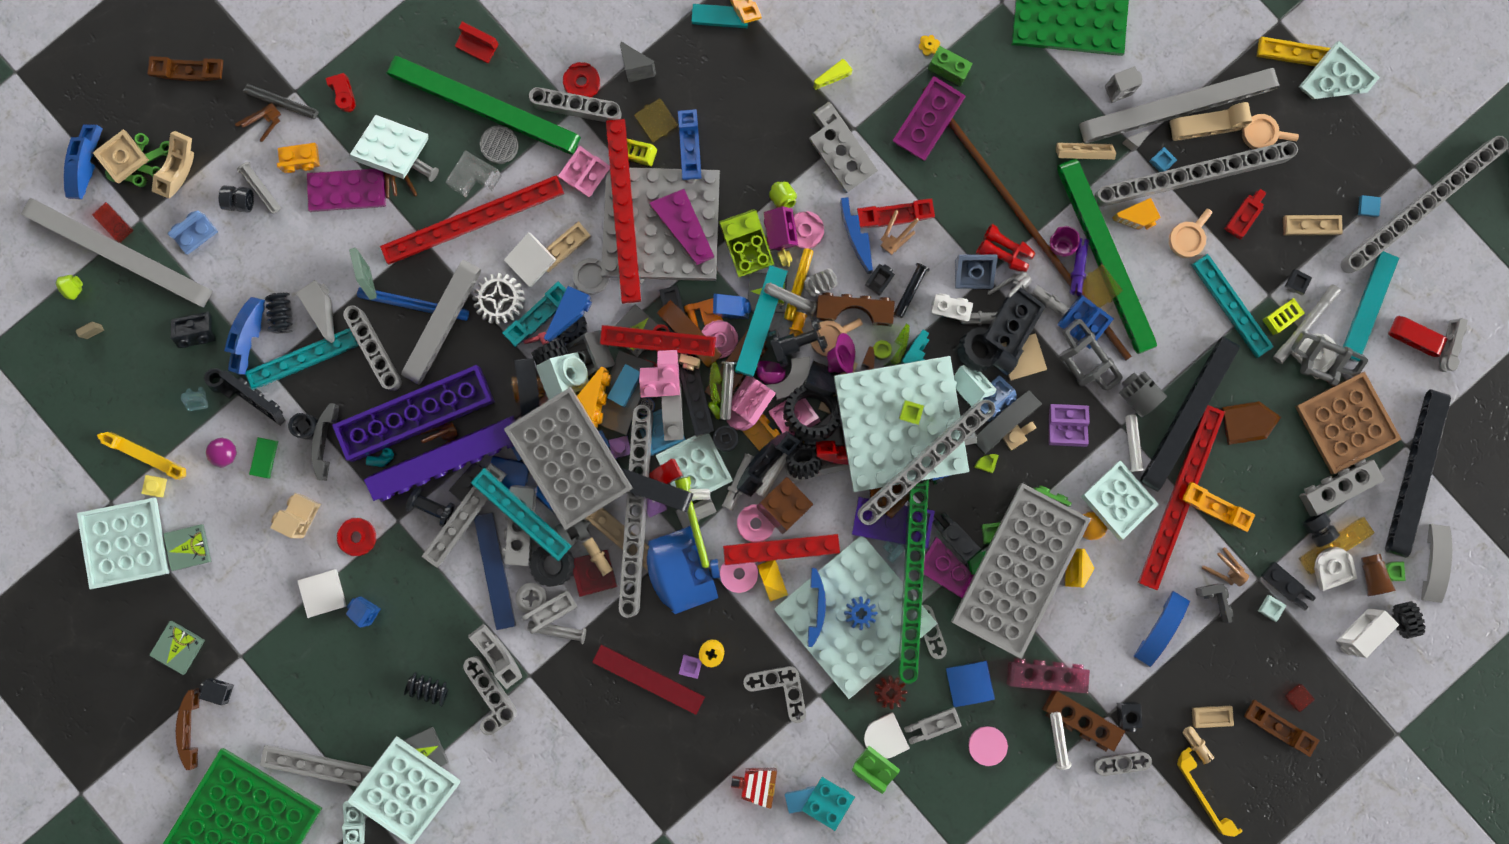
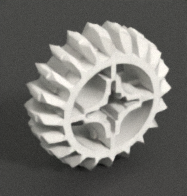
M501 273L497 274V278L490 274L491 280L484 277L483 280L486 283L482 284L479 282L478 286L481 289H474V292L479 294L478 296H473V300L479 301L474 304L475 308H479L477 314H483L482 319H488V322L491 324L495 319L497 325L501 324V319L507 324L508 317L514 321L513 314L515 313L519 316L520 312L517 309L524 308L519 303L525 301L524 297H519L524 294L523 290H518L521 287L520 283L515 284V278L509 280L508 274L503 279ZM502 285L510 287L514 296L504 294ZM495 286L493 293L486 294L490 288ZM498 295L503 298L500 303L494 300L496 297L498 298ZM485 302L493 303L496 313L489 312ZM506 304H512L507 311L503 312Z

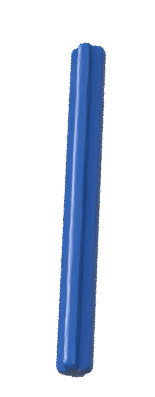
M359 287L357 296L370 300L363 289ZM376 291L377 296L372 299V301L433 313L438 305L437 303ZM461 309L456 319L468 320L469 311Z

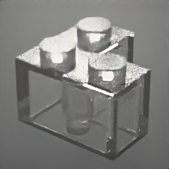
M465 150L445 183L452 190L467 197L475 182L492 191L502 175L498 169Z

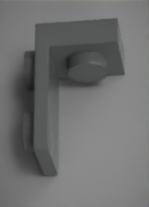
M1217 583L1195 588L1197 596H1204V599L1217 596L1222 622H1232L1233 610L1228 604L1229 592L1224 584Z

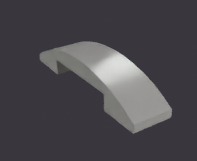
M1429 524L1427 543H1431L1427 581H1423L1421 600L1442 603L1451 573L1452 535L1450 526Z

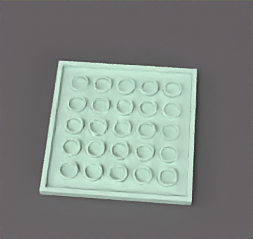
M950 356L834 376L853 492L884 487L960 417ZM904 400L924 406L919 425L899 419ZM954 430L951 433V438L955 441L960 436L958 430ZM965 442L959 445L922 480L969 472ZM943 443L938 444L936 447L938 454H942L945 451ZM928 456L924 457L921 461L923 467L929 466L931 462ZM910 470L907 473V479L913 480L916 477V472Z
M861 536L818 571L824 586L826 611L822 630L813 647L807 646L808 626L816 627L818 588L810 587L811 578L774 608L848 699L899 657L903 582L868 540ZM909 591L907 594L908 599L911 601L915 600L916 597ZM860 596L863 597V604L867 598L870 599L868 607L872 604L876 605L871 612H878L876 616L871 615V618L875 619L876 622L872 623L869 620L870 628H867L863 623L862 630L858 628L859 623H857L855 628H852L851 625L854 620L849 623L846 622V619L851 617V615H844V611H851V609L846 607V604H850L853 607L854 604L851 599L854 598L859 603ZM923 606L921 610L920 638L938 624ZM860 608L856 612V616L858 615L859 619H862V615H866V611ZM910 609L907 611L906 617L908 620H913L916 617L915 610ZM913 629L906 631V639L911 640L915 637Z

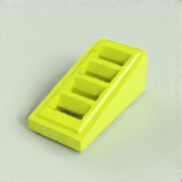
M841 59L815 79L813 87L817 90L852 75L853 70L845 59Z
M627 139L629 160L652 166L657 153L656 147L652 144ZM632 146H634V149H633V152H632V155H631L630 152H631Z
M1292 298L1265 317L1263 322L1271 333L1275 335L1305 314V312L1296 300ZM1291 304H1292V306L1295 308V310L1298 312L1296 315L1294 314V312L1292 311V309L1289 307ZM1285 309L1289 312L1292 318L1288 317V315L1284 311ZM1279 313L1282 314V316L1285 318L1286 322H1284V321L1282 320V318L1280 317ZM1274 317H1276V319L1279 321V323L1281 324L1280 326L1273 319Z

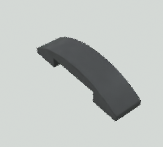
M1030 390L1027 391L976 436L977 443L975 444L984 454H987L1019 423L1036 411L1042 403Z
M333 403L326 407L319 418L312 439L311 456L317 480L327 481L330 462L323 461L329 423H337L340 406Z

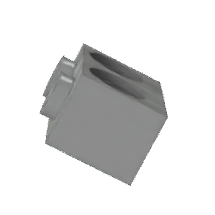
M1135 66L1115 73L1105 85L1111 103L1132 96L1142 85V75Z

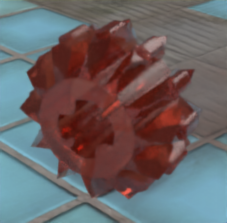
M891 675L888 676V682L881 678L883 685L881 686L878 683L875 685L880 691H874V694L881 695L876 701L878 703L883 701V708L887 707L889 703L891 710L894 708V703L901 707L898 701L902 700L905 702L906 698L901 695L908 693L907 690H901L905 687V683L898 684L900 678L896 677L893 681ZM890 688L896 691L892 694V697L886 694Z

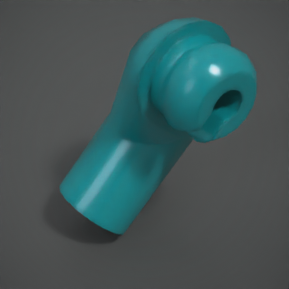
M384 448L378 457L367 456L366 465L384 467L393 459L394 453L390 448Z

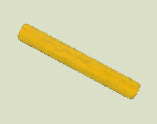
M808 248L803 250L791 291L800 297L813 256V250ZM788 303L784 319L793 321L797 307Z

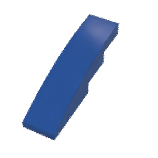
M849 197L841 198V212L849 241L866 273L871 274L873 267L868 233L860 232L859 216H851Z

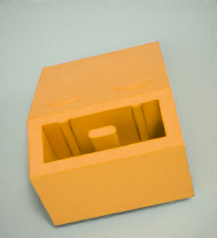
M600 367L577 395L596 428H598V424H601L603 420L601 409L602 405H605L607 401V394H605L606 386H609L611 382V375H609V371L604 367Z

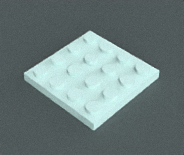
M157 498L77 513L89 589L169 574Z
M396 736L347 802L406 843L414 844L460 784L461 780Z

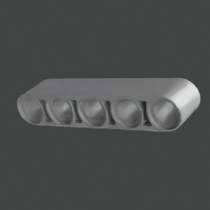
M540 87L533 88L529 93L532 105L538 110L601 122L617 120L622 117L619 105L612 101ZM536 96H543L541 101H534ZM556 99L562 100L559 105H553V101ZM573 103H580V106L578 108H571ZM593 106L599 107L596 112L589 111ZM610 110H616L617 114H615L614 116L608 115V112Z
M348 306L343 313L344 319L378 381L385 389L390 391L398 390L402 384L401 378L366 314L356 306ZM358 311V317L352 320V313ZM363 328H367L365 336L360 335V331ZM372 344H376L375 352L370 353L369 347ZM384 360L385 367L379 370L378 364ZM390 377H394L395 380L392 386L387 385V380Z

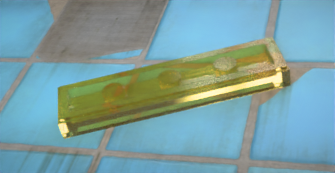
M1361 517L1340 530V536L1336 540L1322 547L1316 546L1298 559L1308 574H1313L1315 572V561L1323 550L1330 547H1339L1348 551L1375 532L1365 517Z

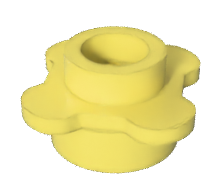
M783 247L777 253L782 267L786 265L790 267V262L792 261L789 250L785 251Z

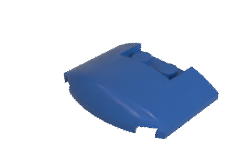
M691 526L648 542L647 569L649 578L657 596L663 604L673 610L671 612L677 614L718 598L709 569L703 568L701 565Z

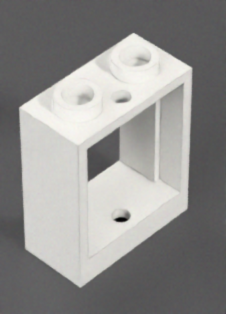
M1367 609L1343 633L1337 642L1341 645L1340 649L1346 655L1367 658L1399 624L1385 610Z

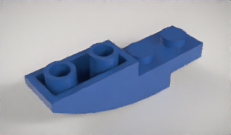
M83 125L79 137H71L64 163L65 197L68 199H83L86 193L88 183L95 168V165L90 163V160L93 157V152L103 130L98 125Z
M250 297L236 316L229 331L224 350L231 353L228 371L246 374L249 351L252 346L251 339L252 337L259 338L262 328L261 321L265 310V300Z

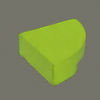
M990 454L981 457L974 465V468L993 473L999 455Z

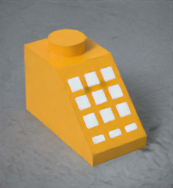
M1151 198L1122 210L1112 217L1113 221L1138 230L1144 227L1148 230L1156 226V221L1161 218Z

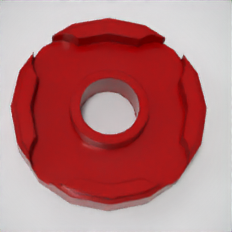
M578 62L568 67L569 69L563 75V85L567 93L586 97H593L597 94L600 88V77L598 71L586 62ZM579 77L587 79L584 85L576 83Z
M351 518L345 521L337 532L339 548L350 556L367 554L376 543L374 526L362 518ZM356 531L361 534V540L357 543L352 540V535Z

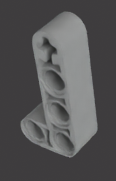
M473 656L464 662L463 668L492 711V714L483 719L480 724V730L483 734L492 735L516 718L517 710L484 660L479 656ZM477 662L476 668L472 669L470 667L472 663ZM483 670L484 673H481L476 677L475 674ZM482 676L489 679L487 687L481 684ZM492 693L499 694L500 701L498 703L492 700ZM503 709H508L511 712L510 719L503 717ZM488 720L494 722V730L487 728L486 722Z

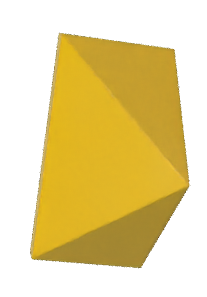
M1076 549L1065 571L1066 587L1084 588L1095 569L1085 549Z
M776 560L757 565L770 602L787 596L788 593Z

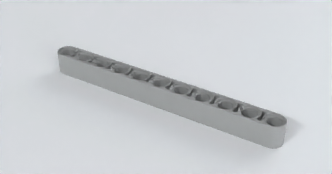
M1270 68L1080 123L1079 128L1084 143H1091L1277 89L1280 85L1274 68Z
M1496 136L1481 145L1341 261L1342 270L1346 273H1353L1365 267L1508 148L1507 139L1503 136ZM1408 213L1411 214L1412 220L1408 217ZM1394 225L1397 226L1398 232L1394 229ZM1380 236L1383 238L1384 243L1380 241ZM1365 248L1369 250L1370 255L1366 254ZM1351 260L1355 262V267L1352 266Z
M1286 141L1101 187L1094 197L1098 206L1105 207L1285 163L1293 158L1298 152V147L1294 142ZM1283 149H1286L1289 155H1286L1283 152ZM1265 153L1270 155L1271 160L1266 158ZM1247 157L1253 161V164L1248 163ZM1229 162L1234 164V169L1229 166ZM1210 166L1216 168L1217 173H1213ZM1192 171L1198 173V178L1193 176ZM1174 175L1179 176L1180 182L1174 179ZM1156 179L1162 182V187L1156 184ZM1137 184L1143 185L1144 191H1140ZM1119 188L1126 191L1125 196L1120 194ZM1101 193L1107 194L1108 200L1102 199Z
M29 198L21 212V215L203 308L213 292L209 288L32 198Z
M638 405L633 411L629 471L635 472L638 467H641L643 469V476L649 477L653 412L645 405ZM642 410H647L648 414L645 419L639 418V413ZM645 429L646 436L639 439L638 431ZM639 448H643L645 450V454L642 458H638L636 456V452ZM627 492L619 596V613L626 618L637 615L640 609L647 498L642 496L636 497L631 492ZM634 506L640 507V514L638 516L632 514ZM633 525H637L639 528V533L636 536L631 534V527ZM633 544L638 548L635 555L629 552V548ZM630 564H634L636 567V572L633 575L628 572ZM630 583L635 587L633 594H629L626 590L627 585ZM627 603H630L633 606V612L631 614H628L625 611V605Z

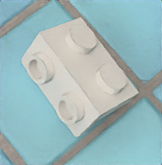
M939 293L933 297L931 304L933 306L932 314L966 322L970 320L973 303L968 302L967 299L950 298L947 294Z

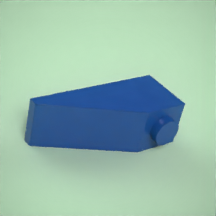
M568 286L544 339L550 343L580 319L585 311L588 312L592 305L591 297Z

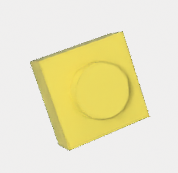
M145 475L141 494L163 498L167 479Z

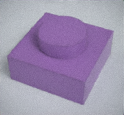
M628 436L609 440L611 453L615 459L630 455Z
M647 498L649 518L667 510L665 504L656 501L653 503L651 499Z
M683 655L679 674L698 679L702 662L699 658Z

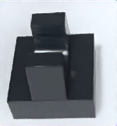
M1294 269L1284 287L1293 293L1304 295L1312 277Z

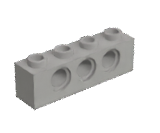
M1363 459L1355 463V466L1351 469L1347 467L1337 472V476L1333 478L1329 476L1321 480L1322 484L1318 486L1312 485L1304 489L1305 493L1299 495L1309 515L1318 516L1385 481L1375 461ZM1356 473L1360 476L1359 482L1355 479ZM1339 482L1343 484L1342 491L1338 487ZM1323 490H1324V491L1326 492V494H1327V497H1326L1325 500L1322 498V495H1321Z
M511 486L509 490L535 512L537 487ZM505 515V520H508V526L504 529L506 547H503L502 558L505 559V564L528 566L532 557L533 539L523 530H518L515 527V523ZM514 540H519L522 543L521 549L514 547Z

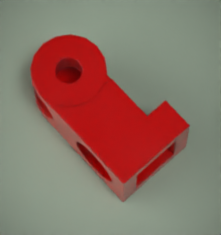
M345 73L326 78L327 85L332 90H335L336 105L343 112L353 111L356 103L349 78Z

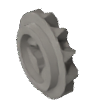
M536 583L524 584L516 593V604L524 613L531 612L546 603L547 600L545 590ZM531 590L533 596L539 597V599L533 601L532 607L530 600L523 599V597L530 596Z

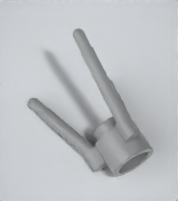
M1023 271L1018 275L1014 273L1009 279L988 291V294L991 295L1013 281L1012 286H1016L1008 294V297H1011L1020 287L1027 291L1032 279Z

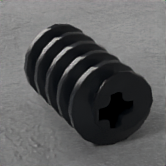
M278 292L265 297V301L269 302L266 304V309L270 310L266 312V316L270 317L267 320V324L272 325L268 327L269 332L276 334L293 332V330L287 329V327L293 325V323L287 322V319L292 318V315L286 314V312L291 311V308L285 307L291 301L284 298L289 296L290 293Z
M415 672L407 682L404 695L409 692V696L413 698L417 694V699L421 700L424 697L425 702H429L432 698V704L435 705L439 701V706L442 707L449 689L447 688V682L439 686V679L433 684L432 677L424 681V675L422 674L417 679V672Z

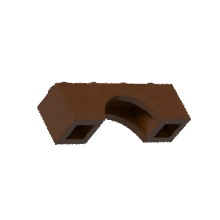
M823 292L822 295H818L816 318L819 321L828 320L835 322L836 318L843 311L859 309L869 316L872 325L890 327L893 325L895 301H890L888 297H879V300L871 299V296L865 295L860 296V298H852L853 295L841 294V297L833 296L834 294L829 292Z

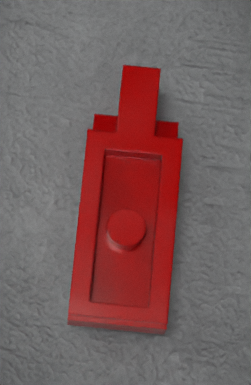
M1260 189L1256 191L1254 196L1249 195L1245 198L1225 227V230L1239 240L1242 239L1262 211L1264 204L1261 201L1266 192Z

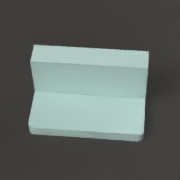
M965 365L960 366L954 375V381L957 382L956 390L971 407L984 397L993 395L997 390L981 372L972 371Z

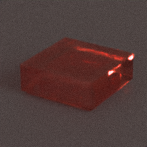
M1298 684L1285 696L1299 712L1315 700L1302 684Z

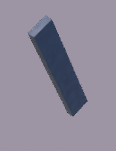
M494 513L478 515L475 517L474 522L496 630L515 627L516 622Z

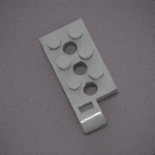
M827 102L813 112L814 119L823 129L811 136L809 140L844 191L848 193L878 170L830 102ZM827 130L834 132L835 138L833 140L825 138ZM837 146L845 148L846 153L844 156L837 155ZM850 161L856 164V170L853 172L849 171L846 167Z

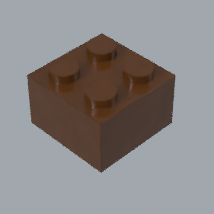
M786 477L756 508L783 535L814 504Z

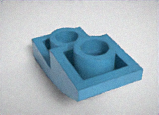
M816 786L784 794L789 814L802 811Z

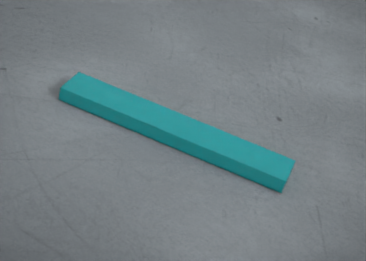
M1385 251L1377 256L1343 347H1349L1363 355L1399 257ZM1351 356L1350 360L1355 362L1360 361L1359 358H1356L1354 356Z
M1206 254L1191 264L1254 356L1258 358L1272 349L1274 346L1210 255Z
M769 266L735 372L753 378L779 300L765 293L764 288L767 283L783 288L788 271Z
M348 328L334 334L335 341L332 343L324 338L246 371L245 375L251 389L255 390V388H260L356 348L359 344L351 329Z
M483 468L471 482L476 489L557 561L572 547L487 469Z

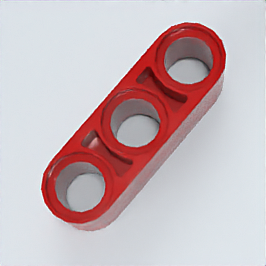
M1403 316L1395 317L1388 332L1390 337L1432 357H1440L1448 340L1445 336Z

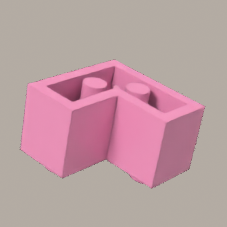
M677 350L658 351V367L640 368L639 383L641 397L680 395Z

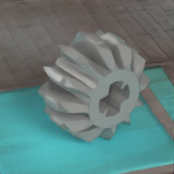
M832 269L816 273L806 278L804 281L805 288L810 296L814 297L837 286L836 275Z

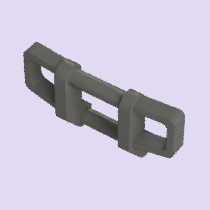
M1082 319L1074 320L1063 329L1062 333L1070 348L1063 351L1059 358L1070 368L1077 378V383L1080 387L1095 380L1103 390H1110L1122 380L1123 376L1115 366L1114 361L1111 357L1108 358L1096 341V336ZM1079 325L1086 335L1075 343L1070 335V331ZM1089 344L1102 363L1090 373L1083 375L1071 357ZM1110 368L1115 378L1106 385L1099 376Z
M1302 331L1291 347L1296 354L1303 357L1300 368L1301 374L1306 376L1312 375L1327 381L1331 386H1337L1341 373L1350 376L1360 374L1368 362L1364 355L1353 351V349L1341 347L1326 341L1322 336H1316L1306 331ZM1304 339H1312L1313 342L1306 353L1299 350ZM1322 347L1339 354L1335 363L1330 367L1329 374L1313 368V361ZM1351 356L1360 359L1353 370L1344 368Z

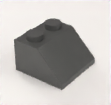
M601 330L585 333L566 345L569 354L578 352L580 359L587 368L588 378L593 377L600 367L608 370L615 365L608 346L600 344Z

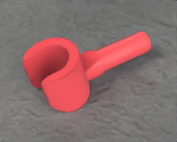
M545 332L523 341L524 344L539 340L542 345L549 343L544 339Z

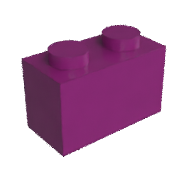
M782 206L765 211L764 225L767 231L769 249L780 251L783 247L787 249L798 246L793 209Z

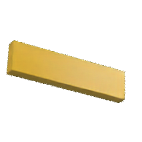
M1260 37L1257 57L1316 66L1331 48Z

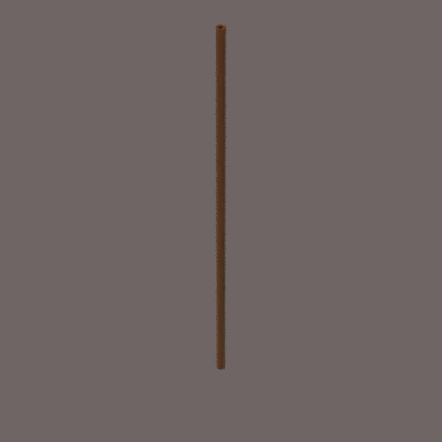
M952 118L948 124L1071 288L1072 278L1070 273L1051 251L1049 245ZM1082 291V295L1085 296V297L1088 299V297H1087V296L1085 295V293ZM1108 326L1104 333L1124 360H1128L1132 356Z

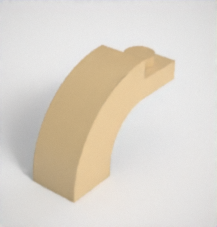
M176 131L170 133L168 155L162 168L153 175L152 192L166 198H171L180 189L190 171L194 158V152L191 151L192 138Z

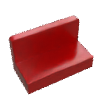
M461 22L459 26L461 35L455 47L485 63H489L499 45L496 38Z

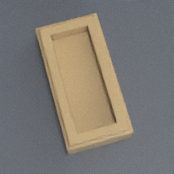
M1232 706L1192 708L1194 728L1234 726Z

